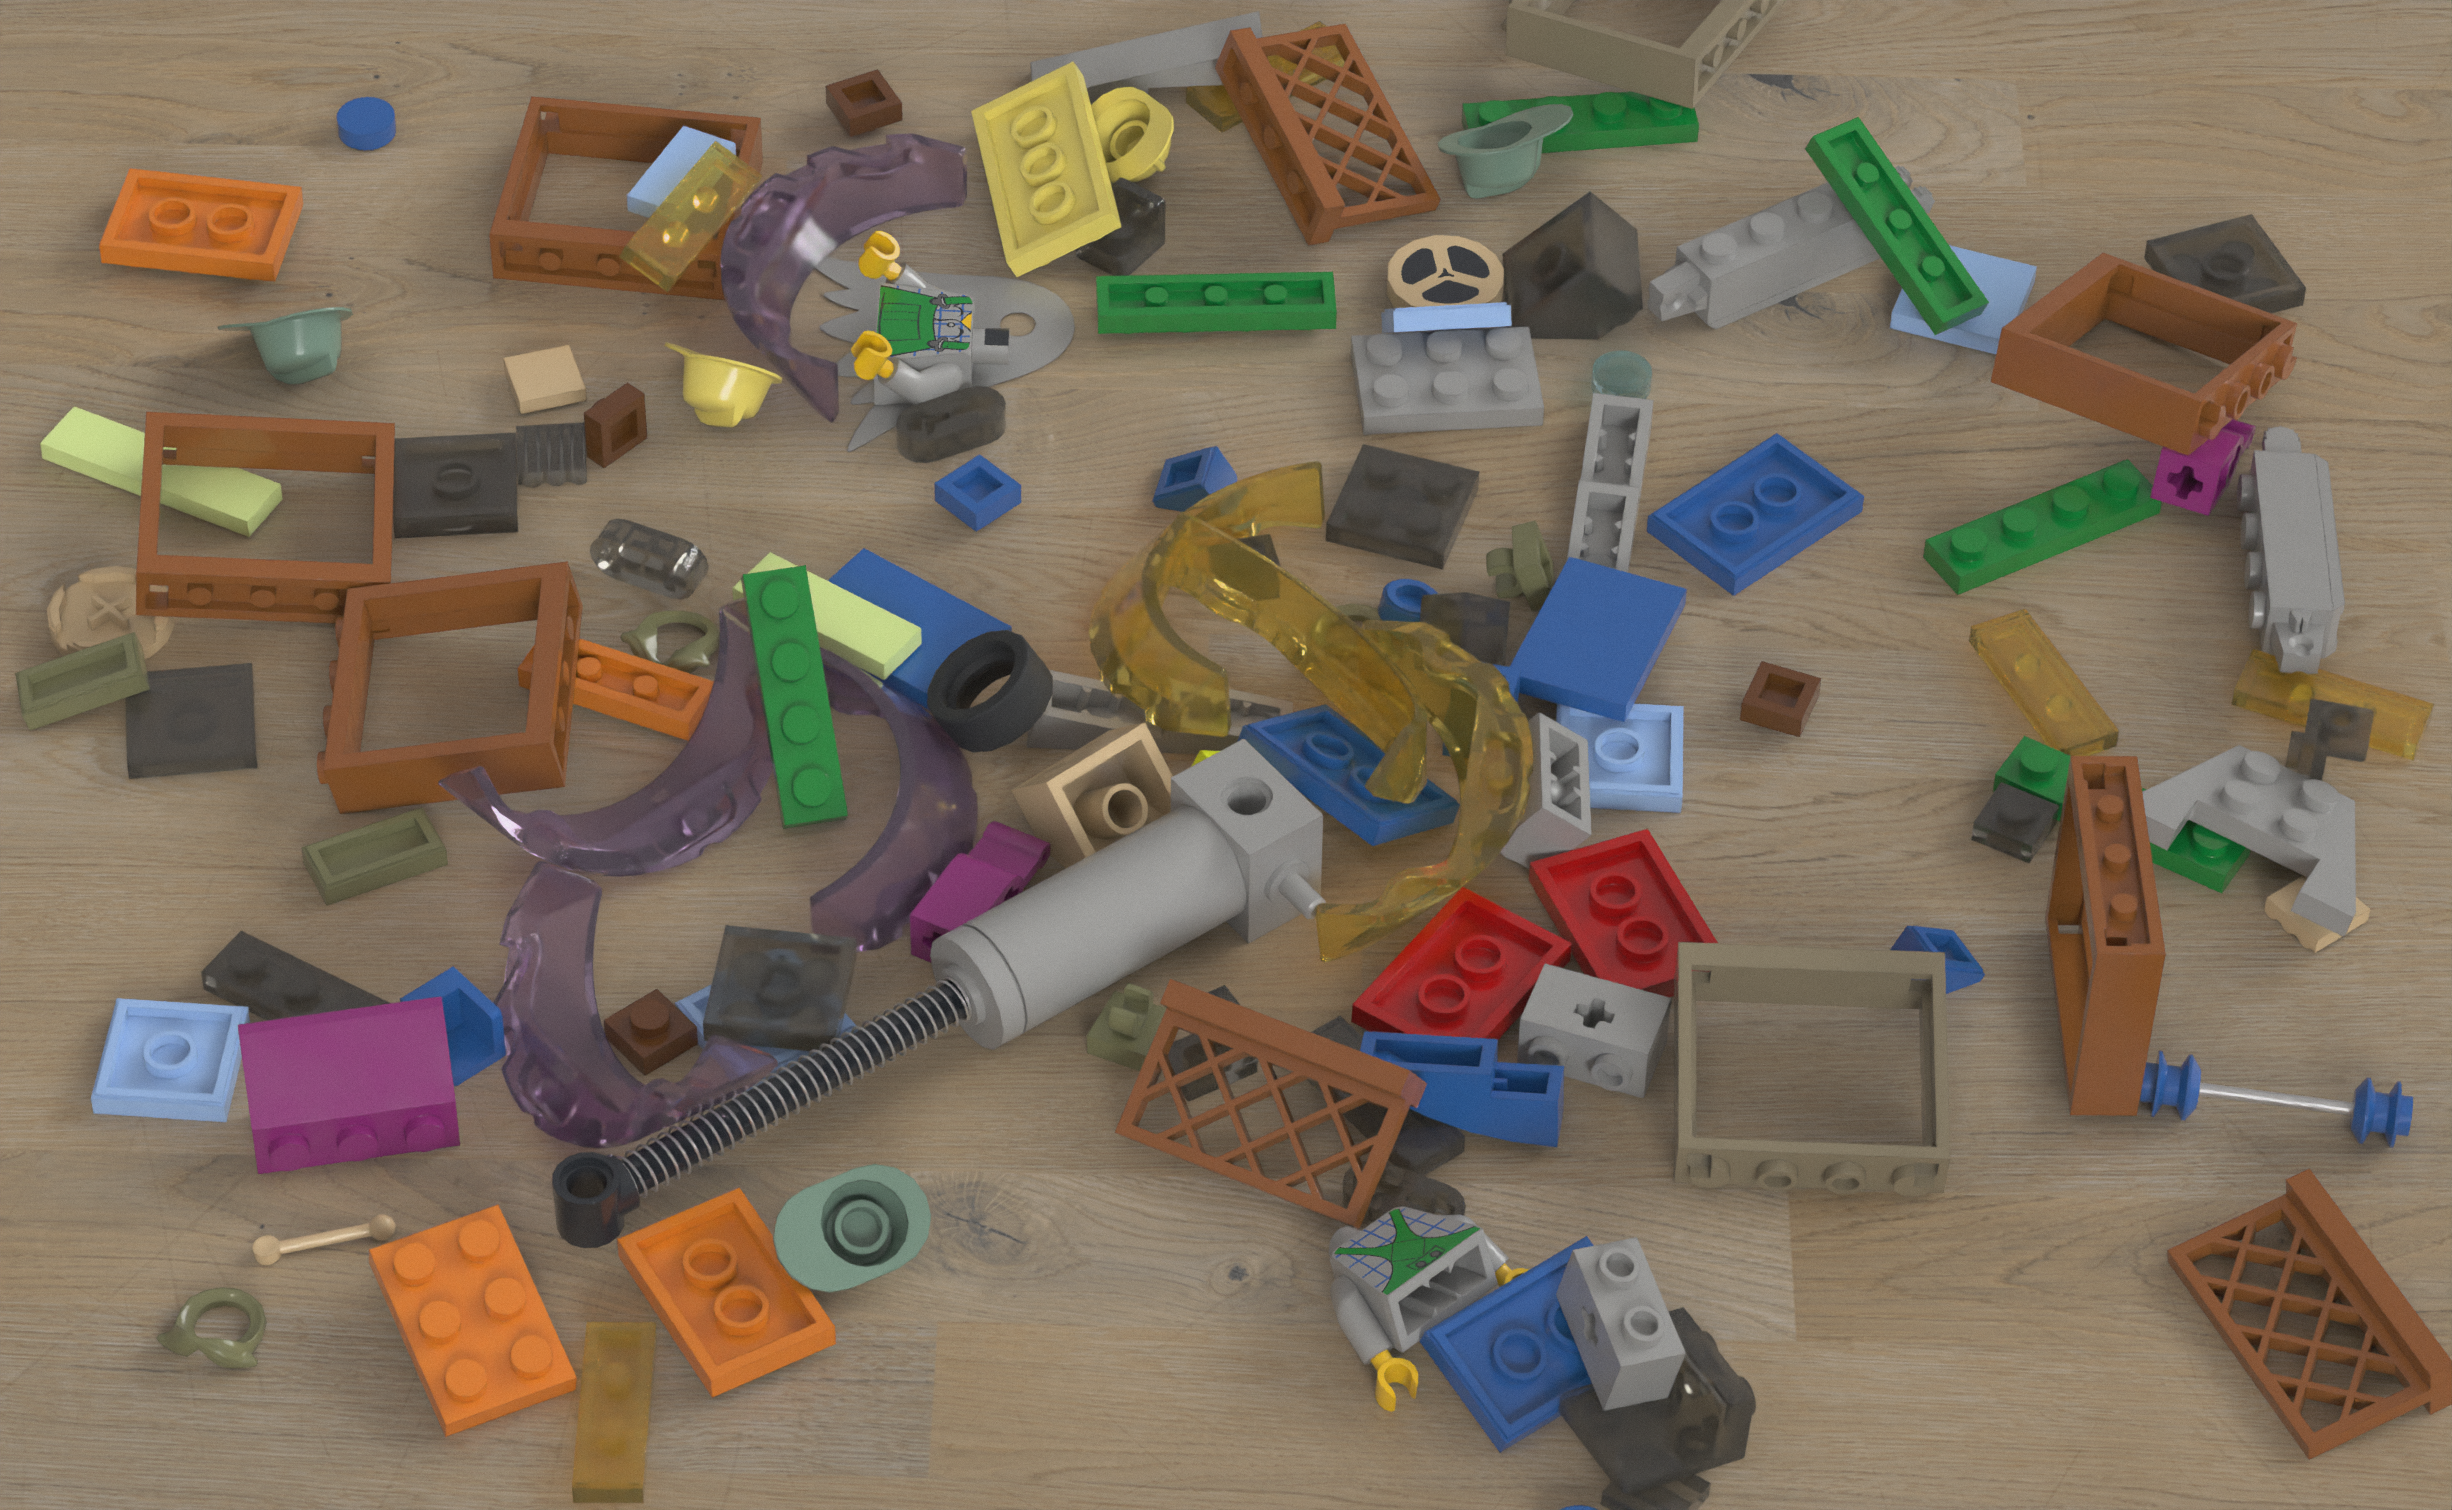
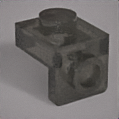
M2311 698L2304 732L2291 731L2285 767L2297 770L2298 774L2309 779L2322 781L2327 756L2357 762L2365 761L2374 712L2368 708Z

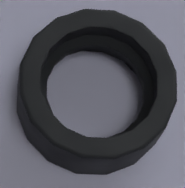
M1009 630L990 631L965 642L950 653L939 666L927 690V707L958 747L972 753L993 751L1014 742L1030 730L1042 716L1053 694V676L1022 635ZM1010 675L1009 679L997 693L985 702L970 708L972 702L985 688L996 680Z

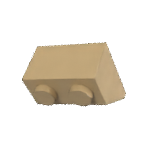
M1143 722L1107 731L1011 791L1035 837L1051 843L1050 855L1062 866L1068 868L1170 813L1171 777L1173 776L1146 723Z

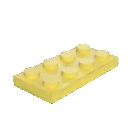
M1074 61L971 111L1006 263L1016 277L1038 267L1045 266L1051 261L1090 242L1099 240L1122 227L1084 76Z

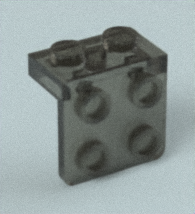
M1684 1307L1669 1311L1686 1355L1668 1398L1603 1411L1592 1383L1566 1391L1560 1397L1559 1413L1615 1487L1625 1494L1642 1492L1745 1457L1751 1420L1756 1410L1754 1392L1749 1382L1744 1377L1738 1376L1718 1351L1713 1337L1707 1331L1701 1330Z

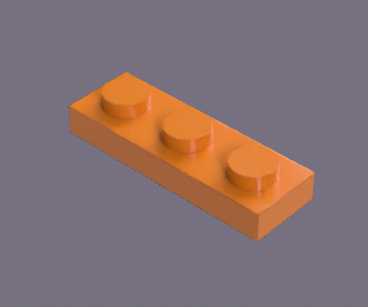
M579 639L573 700L575 705L690 741L717 701V686L714 681ZM534 646L517 668L519 686L529 690Z

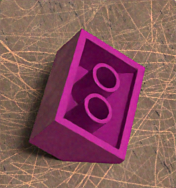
M442 997L238 1025L258 1174L294 1171L306 1167L348 1161L357 1162L369 1158L411 1152H428L439 1148L460 1146L456 1099Z

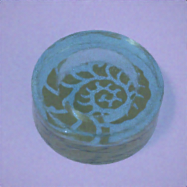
M1618 350L1605 353L1594 362L1591 380L1593 393L1646 399L1649 396L1652 368L1644 357L1634 352Z

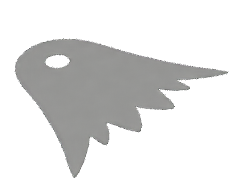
M798 251V254L816 270L836 283L848 288V290L825 292L824 297L841 306L858 310L855 313L825 322L820 325V330L830 336L854 344L864 331L875 332L879 283H885L887 278L884 275L877 279L864 276L860 272L858 263ZM916 271L928 283L945 291L969 294L975 300V328H1001V320L1013 313L1027 314L1036 323L1034 330L1027 335H1010L1009 365L974 364L972 393L1024 376L1044 367L1058 358L1072 341L1075 325L1071 310L1058 295L1045 287L1014 278ZM852 352L848 353L832 367L831 374L843 377H859L854 370V361L857 358L853 356ZM874 381L865 385L855 394L851 400L852 405L875 402ZM958 398L942 399L924 407L916 406L911 402L875 405L855 431L847 452L867 444L886 431L924 412Z

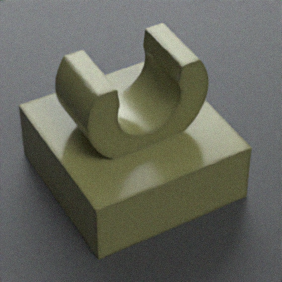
M1536 521L1512 526L1513 549L1497 548L1486 554V566L1488 576H1496V594L1498 598H1514L1524 592L1533 612L1542 608L1555 584L1552 557Z
M1127 983L1124 993L1113 992L1087 1034V1053L1140 1071L1166 1008L1153 1004L1154 994L1152 991Z

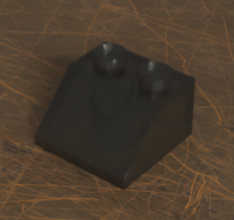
M1591 191L1502 253L1505 302H1507V305H1511L1512 326L1506 327H1529L1531 339L1599 340L1617 326L1631 321L1643 309L1637 229Z

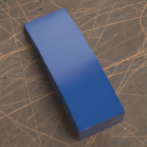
M1364 1031L1360 1048L1361 1052L1408 1069L1427 1083L1418 1107L1410 1106V1109L1431 1119L1468 1132L1511 1142L1558 1147L1564 1112V1066L1497 1062L1498 1039Z

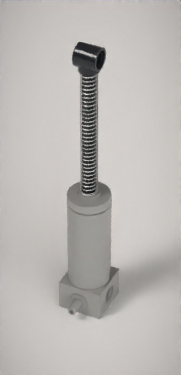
M1245 739L1171 777L1170 813L932 942L930 957L936 986H928L925 992L919 991L915 994L914 998H906L904 1004L897 1003L894 1005V1009H886L883 1015L877 1014L873 1017L872 1021H864L862 1027H853L851 1033L844 1032L841 1034V1038L834 1037L831 1039L830 1044L823 1043L820 1045L819 1050L812 1049L809 1051V1056L801 1055L798 1062L790 1061L787 1068L779 1067L776 1074L770 1072L766 1075V1079H757L755 1086L748 1084L745 1086L744 1091L737 1090L734 1092L733 1097L726 1096L723 1098L722 1103L715 1102L712 1105V1109L704 1108L701 1111V1115L693 1114L690 1121L682 1120L679 1127L671 1126L668 1133L661 1131L657 1139L650 1137L646 1145L639 1143L635 1151L628 1149L624 1157L612 1154L606 1156L595 1152H580L565 1158L557 1165L552 1174L558 1232L569 1244L581 1248H598L609 1244L620 1235L624 1227V1215L639 1207V1195L646 1198L647 1190L649 1189L657 1192L658 1184L660 1183L668 1186L669 1178L671 1177L679 1180L681 1171L690 1174L692 1165L701 1168L703 1159L709 1162L713 1161L714 1153L720 1156L724 1155L725 1147L733 1150L736 1141L744 1144L746 1136L755 1138L758 1129L766 1132L767 1124L770 1123L773 1126H777L778 1118L788 1120L789 1112L796 1115L799 1114L800 1106L807 1109L810 1108V1101L813 1100L819 1103L822 1094L830 1097L833 1088L841 1091L843 1083L852 1085L853 1077L863 1079L864 1071L872 1074L875 1065L883 1068L886 1059L894 1062L896 1054L905 1056L906 1048L915 1050L917 1042L925 1045L928 1036L936 1039L938 1031L947 1033L948 1025L957 1027L960 1024L968 1036L979 1045L995 1050L1225 922L1249 944L1301 914L1307 919L1317 918L1323 913L1326 905L1325 899L1321 897L1323 814Z

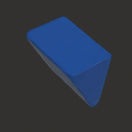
M1217 446L1169 458L1165 461L1152 502L1157 508L1211 517H1222L1228 513L1237 484V475Z
M1906 926L1890 949L1897 951L1945 952L1946 994L1978 983L1985 976L1982 967L1954 930Z

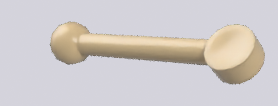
M378 1214L370 1220V1223L278 1241L274 1236H262L254 1241L252 1250L254 1258L259 1264L271 1265L280 1259L281 1254L371 1236L377 1240L385 1241L395 1233L396 1224L391 1216Z

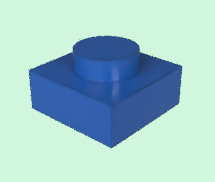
M980 454L934 483L935 501L976 532L1021 503V484Z

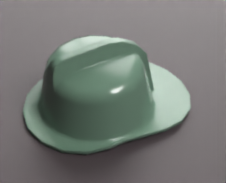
M1563 104L1532 107L1482 127L1471 128L1445 136L1438 142V148L1446 154L1455 155L1464 189L1471 198L1478 199L1510 193L1522 188L1533 178L1540 166L1543 138L1568 124L1573 117L1571 107Z
M345 307L321 308L289 314L267 322L218 326V330L250 331L267 371L275 379L286 384H304L331 375L335 371L337 360L342 352V321L350 318L353 312L350 308Z
M871 1164L853 1168L840 1175L807 1187L788 1199L776 1217L773 1242L777 1259L791 1278L808 1289L832 1293L848 1290L899 1269L916 1257L928 1238L931 1214L926 1195L912 1177L895 1167Z

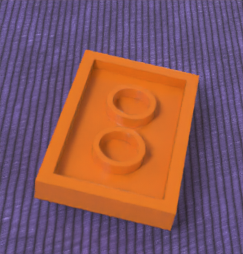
M130 168L99 244L101 262L131 267L275 282L304 205L302 187Z
M740 1187L617 1239L618 1257L712 1398L836 1344L834 1324L810 1289L791 1278L777 1259L773 1235Z
M499 1204L369 1249L371 1269L445 1437L576 1390L577 1377Z

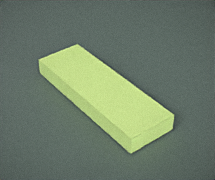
M770 552L749 573L790 568L797 565ZM807 571L820 648L885 680L922 644L920 627ZM740 580L732 588L733 604L746 610Z

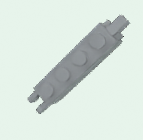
M1898 165L1894 167L1908 188H1910L1913 182L1910 177L1911 173L1903 166L1900 167ZM1827 182L1677 246L1675 265L1666 270L1661 276L1650 281L1648 289L1650 297L1647 300L1648 309L1661 321L1695 312L1708 326L1719 329L1881 257ZM1925 186L1914 187L1911 192L1927 214L1930 213L1935 202L1932 197L1933 194Z
M2280 425L2279 427L2268 428L2267 431H2264L2262 451L2254 450L2250 474H2240L2237 485V510L2247 511V513L2243 514L2241 523V549L2251 550V552L2247 553L2245 562V588L2255 589L2251 593L2249 602V628L2259 629L2261 654L2275 656L2280 672L2293 673L2301 671L2305 674H2318L2320 659H2324L2336 651L2338 642L2337 629L2340 615L2343 614L2345 606L2329 464L2316 454L2302 453L2298 433H2295L2294 429L2291 430Z

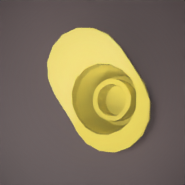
M1134 87L1116 88L1100 96L1091 105L1110 182L1116 184L1139 182L1152 176L1156 171L1163 172L1166 168L1164 162L1169 155L1171 136L1174 131V118L1169 110L1146 92Z
M667 342L664 345L683 354L684 401L694 407L700 422L709 426L734 427L741 419L754 418L771 384L782 382V377L756 366L725 358L707 356Z

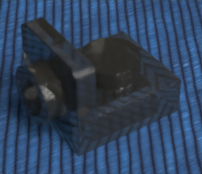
M1120 177L1111 187L1122 227L1099 240L1076 249L1077 258L1112 276L1132 274L1165 244V200L1150 190Z

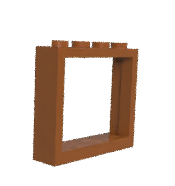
M531 96L489 233L493 278L727 300L763 164L761 118ZM541 112H547L545 120L541 118ZM683 126L734 142L736 145V159L727 169L735 172L717 239L528 221L548 154L654 163Z
M2102 253L2002 327L1991 382L2188 456L2208 439H2215L2221 428L2232 419L2238 420L2249 405L2257 399L2262 400L2269 389L2278 381L2286 380L2290 376L2297 357L2292 356L2294 350L2292 344L2297 323ZM2104 319L2230 365L2196 393H2192L2070 348L2069 346Z
M146 412L136 569V615L335 624L336 617L344 615L347 589L391 583L395 423ZM164 447L176 448V450H166ZM362 456L375 457V459H365ZM163 465L374 474L372 564L157 555ZM150 585L168 586V592L150 591Z
M568 561L347 589L344 615L337 616L335 621L336 640L339 647L338 660H332L329 665V679L333 693L332 705H326L323 709V726L327 738L326 750L320 751L317 755L320 784L329 785L340 814L565 787L583 609ZM537 620L525 732L360 752L375 640Z
M2070 756L2045 914L2070 1115L2137 1116L2166 956L2137 756ZM2058 925L2078 926V934L2059 933Z

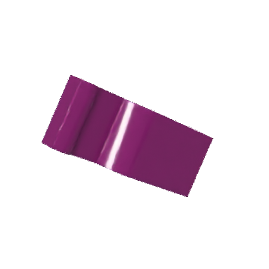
M2232 419L2221 428L2215 439H2208L2188 456L2163 446L2150 498L2209 516L2230 485L2240 457L2246 448L2249 449L2254 438L2256 426Z
M997 821L989 823L982 838L969 855L965 853L957 854L910 914L911 955L932 963L930 957L932 942L1022 893L1037 870L1043 868L1051 854V843Z

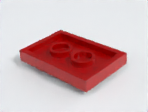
M1648 829L1530 862L1528 880L1562 938L1572 943L1571 953L1585 975L1670 998L1674 996V973L1678 942L1718 943Z
M1462 886L1352 1004L1351 1022L1369 1032L1499 1040L1524 1012L1544 964L1564 968L1570 962L1572 943Z

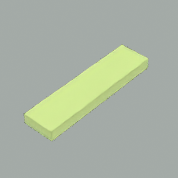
M74 406L40 443L42 459L141 496L144 432ZM164 447L166 450H176V448ZM163 465L160 504L247 537L254 533L283 500L280 483L240 468Z

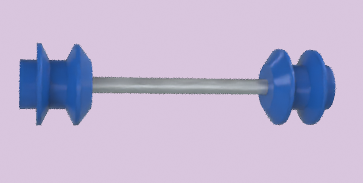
M2161 1050L2158 1051L2156 1063L2146 1062L2139 1102L2151 1103V1117H2155L2162 1105L2176 1106L2180 1120L2185 1121L2197 1108L2198 1097L2204 1096L2350 1115V1129L2359 1144L2364 1143L2370 1132L2384 1133L2389 1148H2393L2396 1135H2409L2413 1097L2401 1095V1081H2397L2389 1093H2381L2375 1091L2371 1078L2367 1077L2355 1089L2352 1102L2200 1083L2201 1068L2192 1054L2187 1056L2181 1066L2167 1065Z

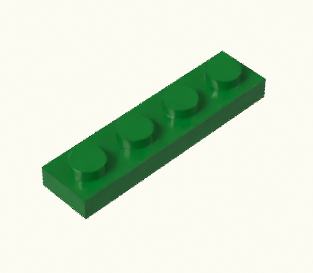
M1632 91L1560 97L1546 96L1543 98L1504 101L1490 100L1487 102L1462 104L1461 122L1463 130L1482 127L1532 107L1548 104H1563L1571 107L1573 112L1572 119L1560 130L1543 138L1542 153L1698 142L1699 122L1695 107L1693 109Z
M1856 117L1812 136L1805 150L1932 332L1937 335L1981 315L1989 301L1861 119Z
M1333 272L1096 276L1098 334L1336 329L1337 308Z
M2126 459L1925 540L1923 558L1951 589L1959 595L2160 513L2162 501L2150 498L2153 485Z
M806 565L743 574L741 583L782 827L787 829L845 820L848 817Z
M2024 736L1995 773L1993 792L2060 821L2070 755ZM2191 820L2186 822L2167 850L2150 842L2152 862L2219 893L2224 892L2251 853L2250 849Z

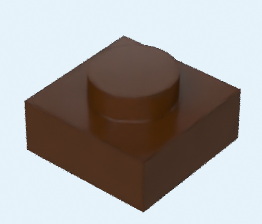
M878 69L825 86L826 104L850 137L903 121L902 102Z
M627 382L606 398L598 400L590 409L584 412L587 458L602 468H606L647 439L645 394Z
M1761 661L1741 703L1740 720L1800 737L1819 698L1821 678Z
M658 989L604 1019L605 1038L644 1076L698 1045L697 1026Z

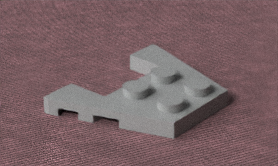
M2241 745L2142 792L2149 841L2167 850L2186 822L2191 820L2308 877L2300 889L2291 911L2343 937L2346 935L2356 913L2354 800L2338 793L2333 786L2324 781L2309 779L2280 765L2272 756L2259 751H2251Z

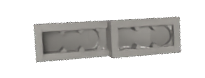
M1257 11L1030 62L1031 82L1074 61L1084 76L1091 105L1103 94L1122 87H1134L1149 95V88L1223 85L1215 70V66L1230 30L1251 27L1256 38L1263 37L1260 14Z
M1593 393L1567 560L1569 557L1629 572L1652 429L1654 400Z
M1049 670L1053 676V694L1045 712L1032 728L1028 730L1027 748L1078 750L1109 730L1145 722L1161 753L1198 754L1200 750L1221 751L1238 741L1244 725L1293 713V702L1175 677L1170 678L1164 694Z

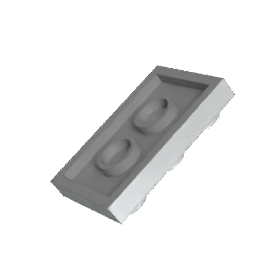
M1499 327L1491 329L1440 330L1433 332L1381 333L1351 336L1350 354L1363 435L1543 425L1544 404L1529 327Z

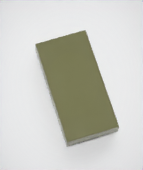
M135 632L15 673L22 717L30 731L150 689L143 648Z
M423 807L301 847L303 863L326 906L448 865L447 849Z

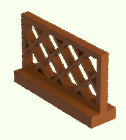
M1346 24L1256 38L1251 27L1230 30L1216 63L1215 70L1308 246L1329 242L1334 229L1436 211L1441 199ZM1336 45L1345 63L1341 68L1312 54L1315 48ZM1278 55L1298 66L1293 75L1290 76L1273 68L1267 56ZM1305 68L1334 82L1330 93H1325L1298 80L1303 69ZM1340 86L1363 96L1369 106L1367 111L1365 112L1336 98L1335 96ZM1290 95L1320 108L1321 111L1316 121L1296 112L1289 100ZM1327 112L1358 126L1354 137L1351 138L1322 124ZM1364 130L1387 140L1392 149L1391 155H1386L1359 142ZM1316 139L1344 152L1345 155L1340 165L1319 156L1312 143L1313 140ZM1351 156L1382 171L1377 183L1346 169ZM1388 174L1411 184L1416 194L1403 196L1384 187L1383 184ZM1339 183L1368 197L1367 203L1345 207V203L1336 188L1337 184Z
M1170 979L1160 1001V1004L1166 1007V1011L1115 1133L1340 1223L1360 1229L1410 1106L1418 1107L1427 1083L1408 1069ZM1180 1029L1200 1038L1208 1061L1175 1075L1168 1054ZM1213 1042L1232 1050L1218 1055ZM1247 1056L1258 1059L1267 1084L1235 1098L1223 1067ZM1273 1066L1291 1073L1277 1078ZM1161 1071H1162L1163 1074H1164L1165 1080L1162 1081V1082H1160V1083H1158V1084H1156V1083H1157V1080H1158V1078H1159V1075H1160V1073H1161ZM1213 1072L1225 1103L1192 1118L1180 1087ZM1307 1079L1319 1083L1328 1107L1294 1121L1283 1090ZM1333 1089L1351 1096L1337 1102ZM1171 1092L1182 1123L1158 1134L1138 1127L1148 1102ZM1273 1095L1284 1127L1251 1141L1240 1110ZM1367 1102L1387 1109L1378 1135L1354 1145L1343 1113ZM1230 1115L1242 1146L1218 1157L1206 1154L1197 1130ZM1333 1118L1345 1150L1311 1164L1299 1133ZM1187 1135L1192 1148L1174 1140ZM1290 1138L1301 1170L1277 1181L1267 1178L1257 1153ZM1370 1152L1366 1164L1363 1167L1362 1162L1360 1160V1156ZM1247 1158L1251 1171L1236 1166L1234 1163ZM1350 1161L1358 1183L1346 1209L1325 1200L1316 1176ZM1307 1181L1312 1195L1292 1187Z
M2310 1168L2286 1179V1194L2167 1250L2170 1266L2309 1460L2422 1405L2430 1415L2452 1405V1360ZM2280 1221L2284 1223L2294 1237L2289 1252L2253 1245L2257 1232ZM2301 1249L2304 1250L2307 1256L2300 1255ZM2210 1254L2236 1259L2230 1280L2201 1275L2193 1262ZM2247 1261L2282 1268L2283 1272L2277 1291L2240 1283ZM2294 1272L2323 1277L2329 1285L2325 1301L2288 1293ZM2216 1296L2224 1297L2222 1304ZM2337 1297L2343 1305L2336 1303ZM2238 1300L2271 1307L2265 1329L2236 1324L2230 1316L2234 1301ZM2282 1310L2318 1317L2319 1320L2313 1340L2276 1332ZM2330 1320L2359 1326L2365 1334L2361 1350L2324 1343ZM2251 1345L2259 1346L2258 1352ZM2373 1346L2379 1354L2371 1353ZM2270 1349L2306 1356L2307 1359L2301 1378L2296 1379L2271 1373L2265 1365ZM2318 1359L2355 1367L2349 1390L2311 1382ZM2366 1370L2394 1375L2404 1387V1389L2386 1398L2360 1393ZM2287 1395L2295 1396L2293 1403ZM2310 1399L2342 1406L2343 1410L2340 1420L2313 1432L2301 1415L2305 1400Z

